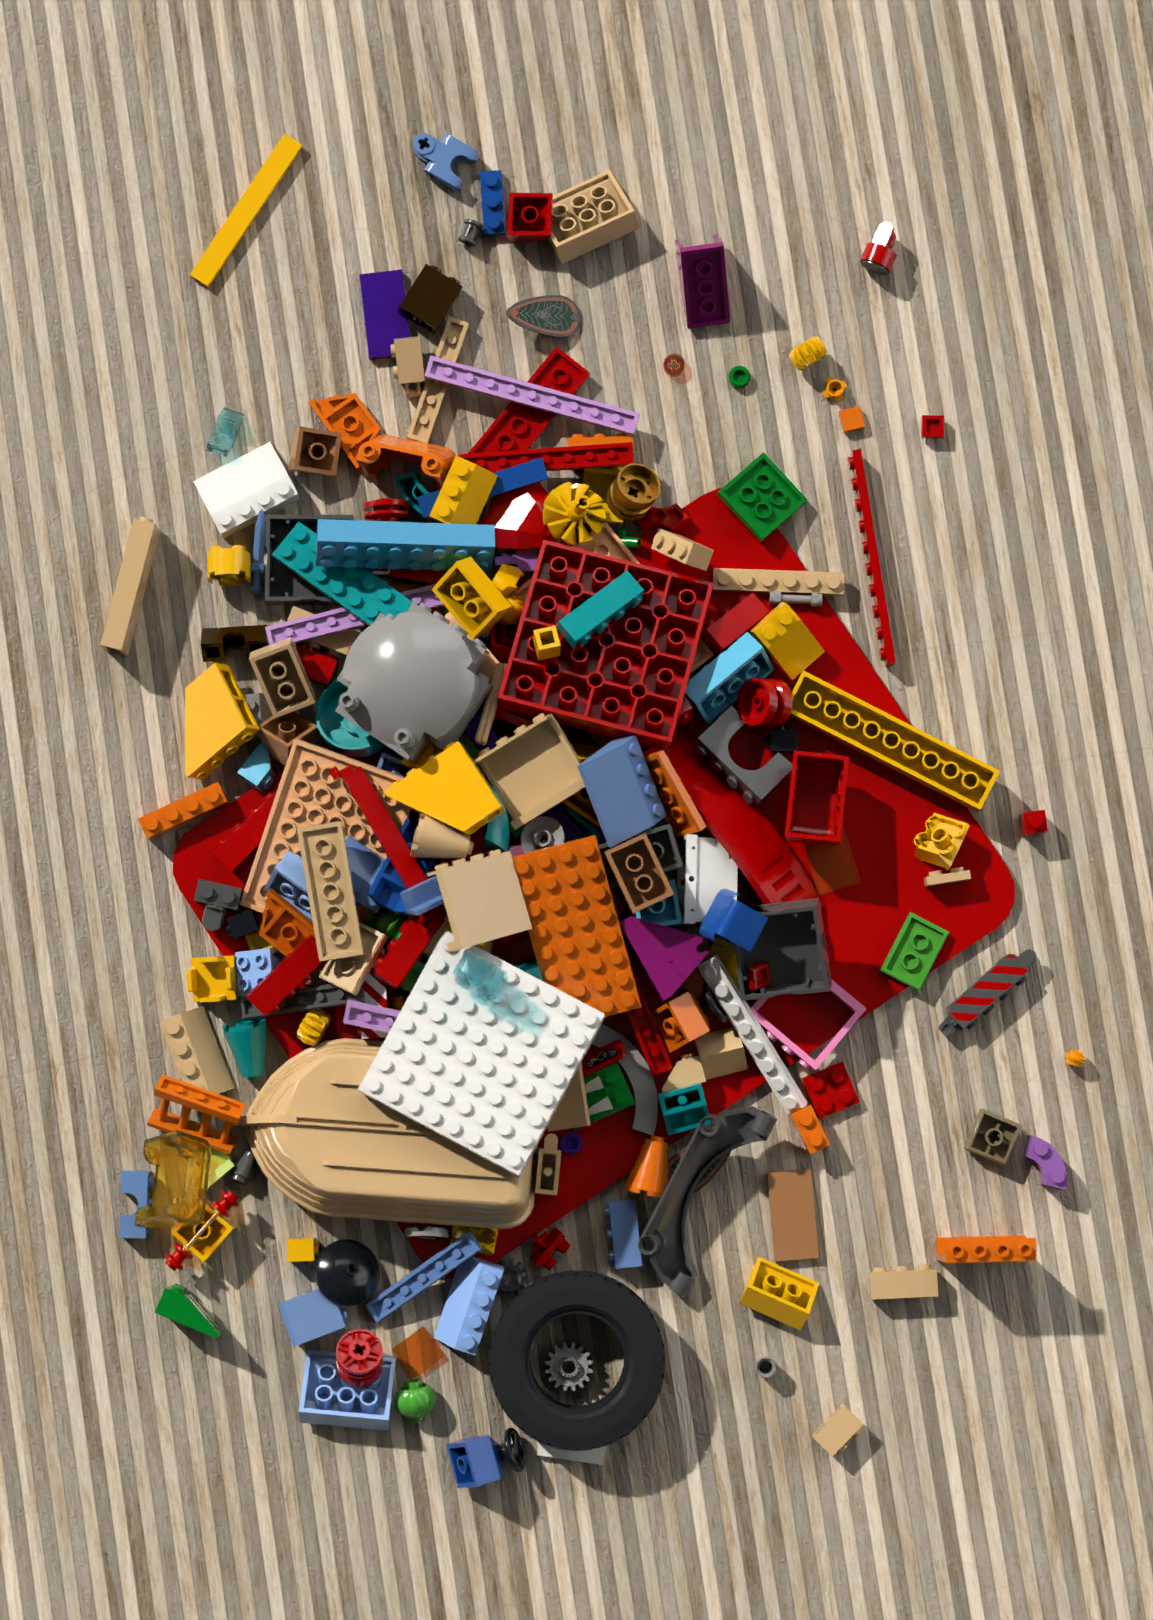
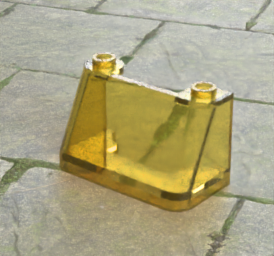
M179 1130L144 1140V1158L148 1163L156 1166L151 1207L142 1206L137 1210L134 1226L141 1228L191 1227L201 1224L205 1215L211 1160V1146L208 1141Z

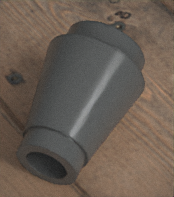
M245 1152L231 1171L232 1176L230 1179L244 1186L251 1182L256 1164L253 1153Z

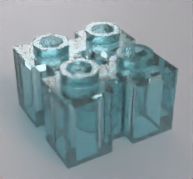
M469 949L466 950L453 971L457 981L456 984L466 990L473 988L476 996L485 1002H488L489 999L494 1002L508 980L507 972L484 960Z

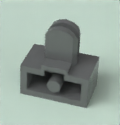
M199 879L194 901L206 904L202 918L203 926L210 931L220 930L223 927L227 909L240 912V902L244 890Z

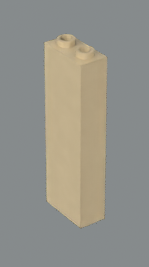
M140 517V520L133 519L100 644L107 652L127 657L160 536V530L156 524L153 523L152 519Z

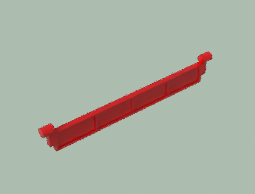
M350 765L340 771L336 766L331 768L329 773L335 781L342 777L406 889L427 880L416 859L410 857L411 851L362 767L353 769ZM442 904L422 913L424 920L418 923L423 934L431 930L430 924L440 919L438 914L445 910Z

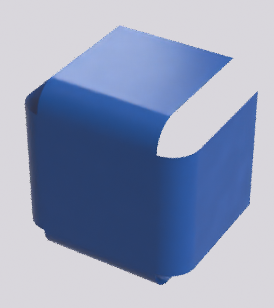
M722 889L715 896L700 925V934L702 937L732 953L734 952L718 944L714 939V935L727 942L732 941L751 952L768 917L733 898L739 895L753 904L761 906L760 904L734 891Z

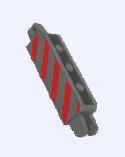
M1027 949L1018 956L1015 954L1005 955L946 1008L948 1016L938 1026L943 1035L948 1037L959 1029H971L978 1022L976 1018L981 1013L984 1015L988 1014L995 1007L993 1003L998 998L1002 1001L1011 993L1009 989L1014 984L1017 986L1022 984L1027 979L1025 975L1029 972L1027 967L1036 959L1035 951Z

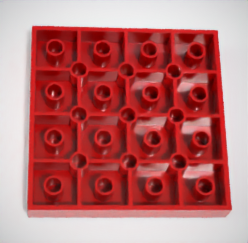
M543 540L498 694L497 708L532 717L542 713L545 716L552 713L559 724L614 738L636 735L639 744L670 752L714 583ZM628 570L644 589L642 602L635 608L629 607L625 610L626 613L619 620H611L608 623V627L600 634L596 632L591 635V640L582 647L579 645L573 648L557 630L558 622ZM556 626L561 645L560 656L538 661L533 642V631Z

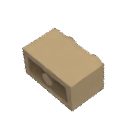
M841 1404L811 1436L832 1457L835 1454L839 1456L847 1447L845 1443L850 1438L854 1440L863 1431L861 1429L863 1423L845 1405Z

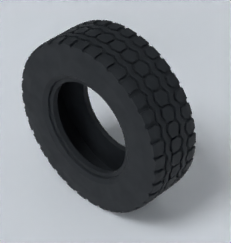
M581 1270L558 1272L543 1277L524 1288L502 1313L494 1330L490 1345V1378L496 1398L503 1411L529 1437L557 1449L570 1451L597 1449L627 1436L643 1422L652 1410L664 1380V1343L652 1312L645 1302L629 1287L614 1278L596 1272ZM579 1313L594 1316L613 1329L623 1347L624 1365L617 1384L605 1397L591 1404L575 1406L558 1402L541 1389L533 1375L530 1356L537 1335L549 1322L564 1315Z

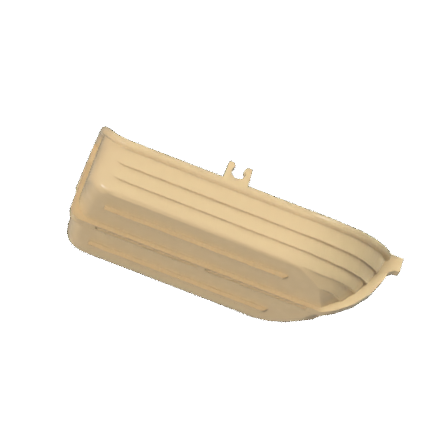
M342 1038L324 1041L303 1050L286 1061L270 1076L251 1104L247 1115L241 1117L238 1125L234 1123L232 1125L233 1127L245 1128L246 1138L263 1174L280 1192L309 1211L325 1216L384 1220L395 1223H426L506 1229L522 1224L529 1217L534 1207L538 1144L519 1178L359 1092L358 1088L384 1041Z

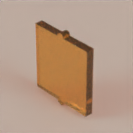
M424 1326L392 1348L401 1362L400 1366L405 1367L412 1379L445 1357L437 1346L436 1339H432Z

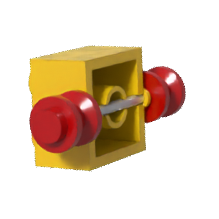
M223 1190L220 1201H213L211 1204L204 1198L199 1199L170 1232L184 1245L182 1246L176 1242L174 1245L176 1250L173 1254L167 1253L165 1255L167 1266L173 1271L176 1269L181 1271L183 1269V1261L193 1258L190 1251L203 1262H206L236 1229L226 1219L230 1216L229 1209L232 1206L238 1207L240 1205L237 1202L239 1197L234 1192Z

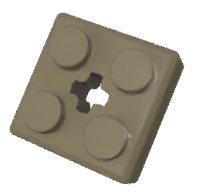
M980 1109L964 1149L1006 1166L1022 1125L988 1110ZM995 1131L996 1136L999 1137L998 1141L990 1143L988 1134H992Z

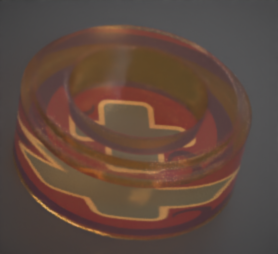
M670 354L665 358L663 369L667 375L676 377L684 371L685 361L680 355Z

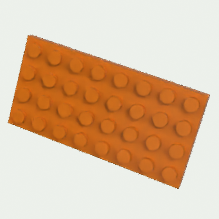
M596 835L512 856L532 929L528 931L542 981L604 1013L605 1017L641 1008L640 997Z

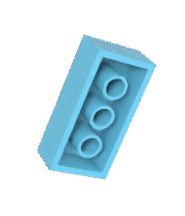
M747 632L739 637L729 648L722 651L711 663L705 665L694 677L689 679L685 696L693 706V710L709 725L737 702L740 688L746 680L750 678H766L775 668L763 646Z

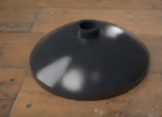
M344 1239L329 1244L319 1254L315 1263L314 1274L319 1290L328 1300L337 1305H359L368 1300L378 1287L380 1280L378 1261L373 1252L358 1241ZM349 1266L355 1269L354 1273L349 1271Z

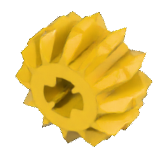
M812 337L792 350L789 357L794 367L796 366L798 371H802L825 357L827 350L819 337Z
M322 1009L309 1010L299 1025L297 1038L305 1044L317 1045L331 1023V1016Z

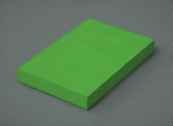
M909 912L880 971L920 991L949 932Z

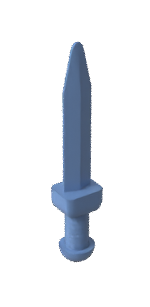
M263 510L259 511L255 524L253 562H251L253 582L250 590L255 594L263 590L261 578L262 573L266 569V564L264 563L266 523Z

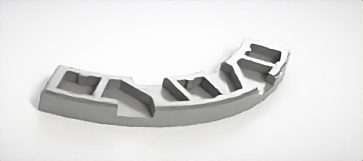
M601 1024L591 1044L601 1048L617 1039L621 1040L627 1054L624 1059L618 1062L624 1068L631 1081L636 1102L635 1119L632 1129L654 1135L658 1115V1098L650 1069L639 1051L625 1037L610 1027Z

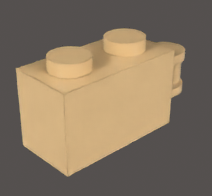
M417 336L394 339V344L390 345L392 358L396 357L397 366H393L394 379H399V384H405L406 398L421 396L420 382L425 381L421 338ZM408 383H417V388L409 389Z
M548 1134L544 1140V1149L539 1148L535 1193L557 1195L562 1150H557L558 1138L555 1134Z

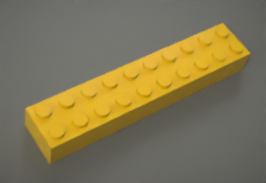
M804 670L791 693L793 702L789 717L975 812L981 810L1000 770Z

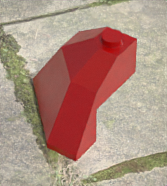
M540 482L495 496L489 505L490 510L477 523L479 525H495V548L541 547L543 540L561 543V535L556 540L550 533L548 525L543 523V504L549 494Z

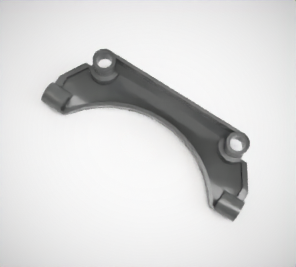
M751 1106L726 1111L722 1118L709 1114L699 1122L638 1242L640 1252L645 1255H651L649 1260L661 1281L669 1285V1288L675 1293L687 1296L697 1276L690 1256L686 1234L688 1208L696 1186L706 1171L726 1153L749 1143L767 1140L777 1121V1118ZM710 1119L715 1122L716 1128L714 1131H709L706 1128V1120ZM646 1238H650L654 1241V1249H649L646 1247Z

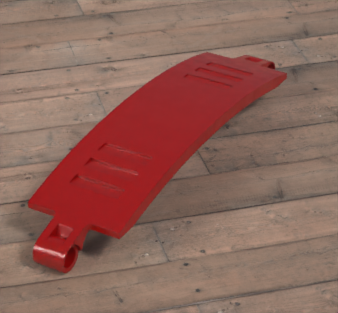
M677 729L674 733L670 752L665 750L664 752L680 777L696 809L702 816L705 825L740 868L763 904L819 898L820 907H822L823 903L800 863L757 806L754 808L751 804L747 803L736 789L730 787L721 774L716 773L704 758L696 754L695 749L692 747L694 741ZM640 746L641 748H648L643 753L644 756L661 751V749L649 746Z

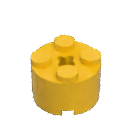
M234 545L232 548L225 549L221 546L210 547V552L207 553V581L213 584V580L219 581L220 586L243 585V580L251 581V554L245 551V546Z

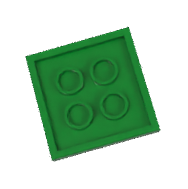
M764 452L716 494L760 542L808 500Z

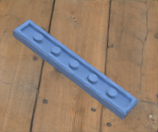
M469 1230L364 1306L375 1322L379 1323L483 1248Z

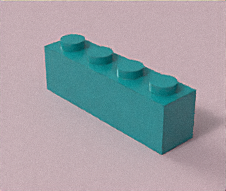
M627 570L558 622L557 630L573 648L579 645L582 647L591 640V635L596 632L598 634L603 632L611 620H619L624 616L625 610L629 607L635 608L643 600L644 589Z

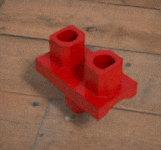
M556 1227L550 1234L544 1231L540 1237L534 1233L532 1237L536 1242L531 1248L535 1252L530 1256V1259L537 1266H543L551 1270L557 1262L551 1256L552 1252L557 1249L564 1254L571 1245L565 1239L566 1236Z

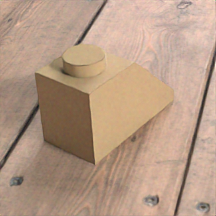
M694 1053L681 1056V1061L676 1063L662 1087V1093L706 1082L700 1057H694Z

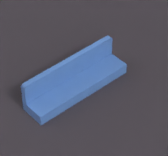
M437 876L400 892L408 914L418 916L444 903Z

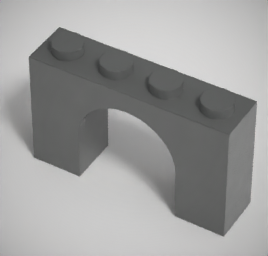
M731 706L694 742L692 747L695 749L696 754L704 758L716 773L721 774L726 779L730 787L736 789L743 799L755 808L792 771V764L778 752L764 767L758 770H746L736 765L729 755L728 743L744 726L745 722L741 719L739 712Z

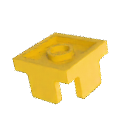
M235 955L191 958V969L187 970L188 992H193V1002L238 1000Z

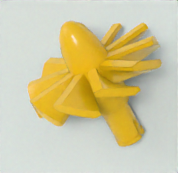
M566 482L553 489L545 499L543 504V523L548 525L550 533L556 540H558L566 527L569 526L561 539L569 545L576 546V525H578L579 543L592 541L593 537L584 527L583 521L589 525L596 536L602 530L603 523L586 516V514H590L606 520V513L602 505L588 508L591 504L603 501L598 494L590 490L584 495L590 486Z

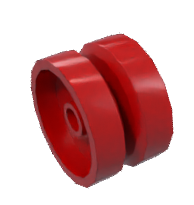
M750 678L746 680L741 686L737 698V708L741 719L751 726L778 727L783 725L789 718L792 710L793 699L791 690L787 683L781 679Z

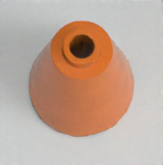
M651 1135V1139H646L626 1181L625 1190L661 1198L669 1183L668 1143L664 1142L663 1137Z

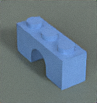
M121 1171V1193L134 1195L138 1201V1208L132 1215H120L119 1238L146 1239L153 1232V1221L149 1220L150 1211H153L154 1199L150 1198V1189H154L155 1177L151 1176V1171Z

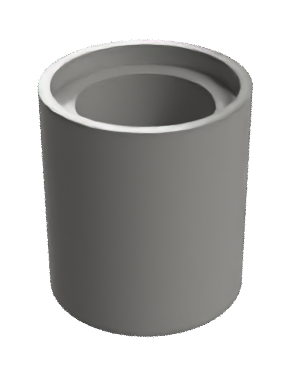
M761 1356L755 1361V1370L761 1377L768 1378L775 1373L776 1365L770 1357ZM762 1361H769L771 1363L769 1372L763 1373L759 1370V1365Z

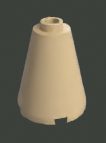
M420 813L410 857L466 858L467 854L471 855L474 842L470 841V836L426 814Z

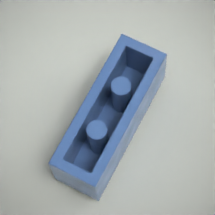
M636 1199L609 1201V1206H605L606 1220H611V1228L607 1229L608 1242H613L614 1250L609 1251L610 1264H615V1269L642 1266L641 1252L638 1248L639 1229Z

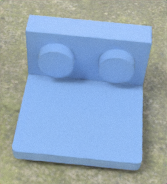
M276 948L236 952L238 996H246L286 956Z

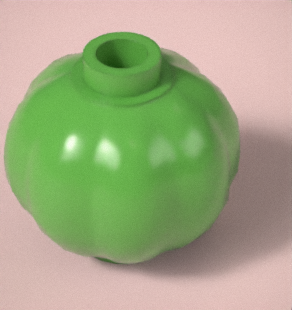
M422 1379L405 1381V1386L399 1388L395 1394V1407L402 1416L410 1418L413 1423L425 1421V1416L430 1414L436 1407V1393L429 1384L422 1383Z

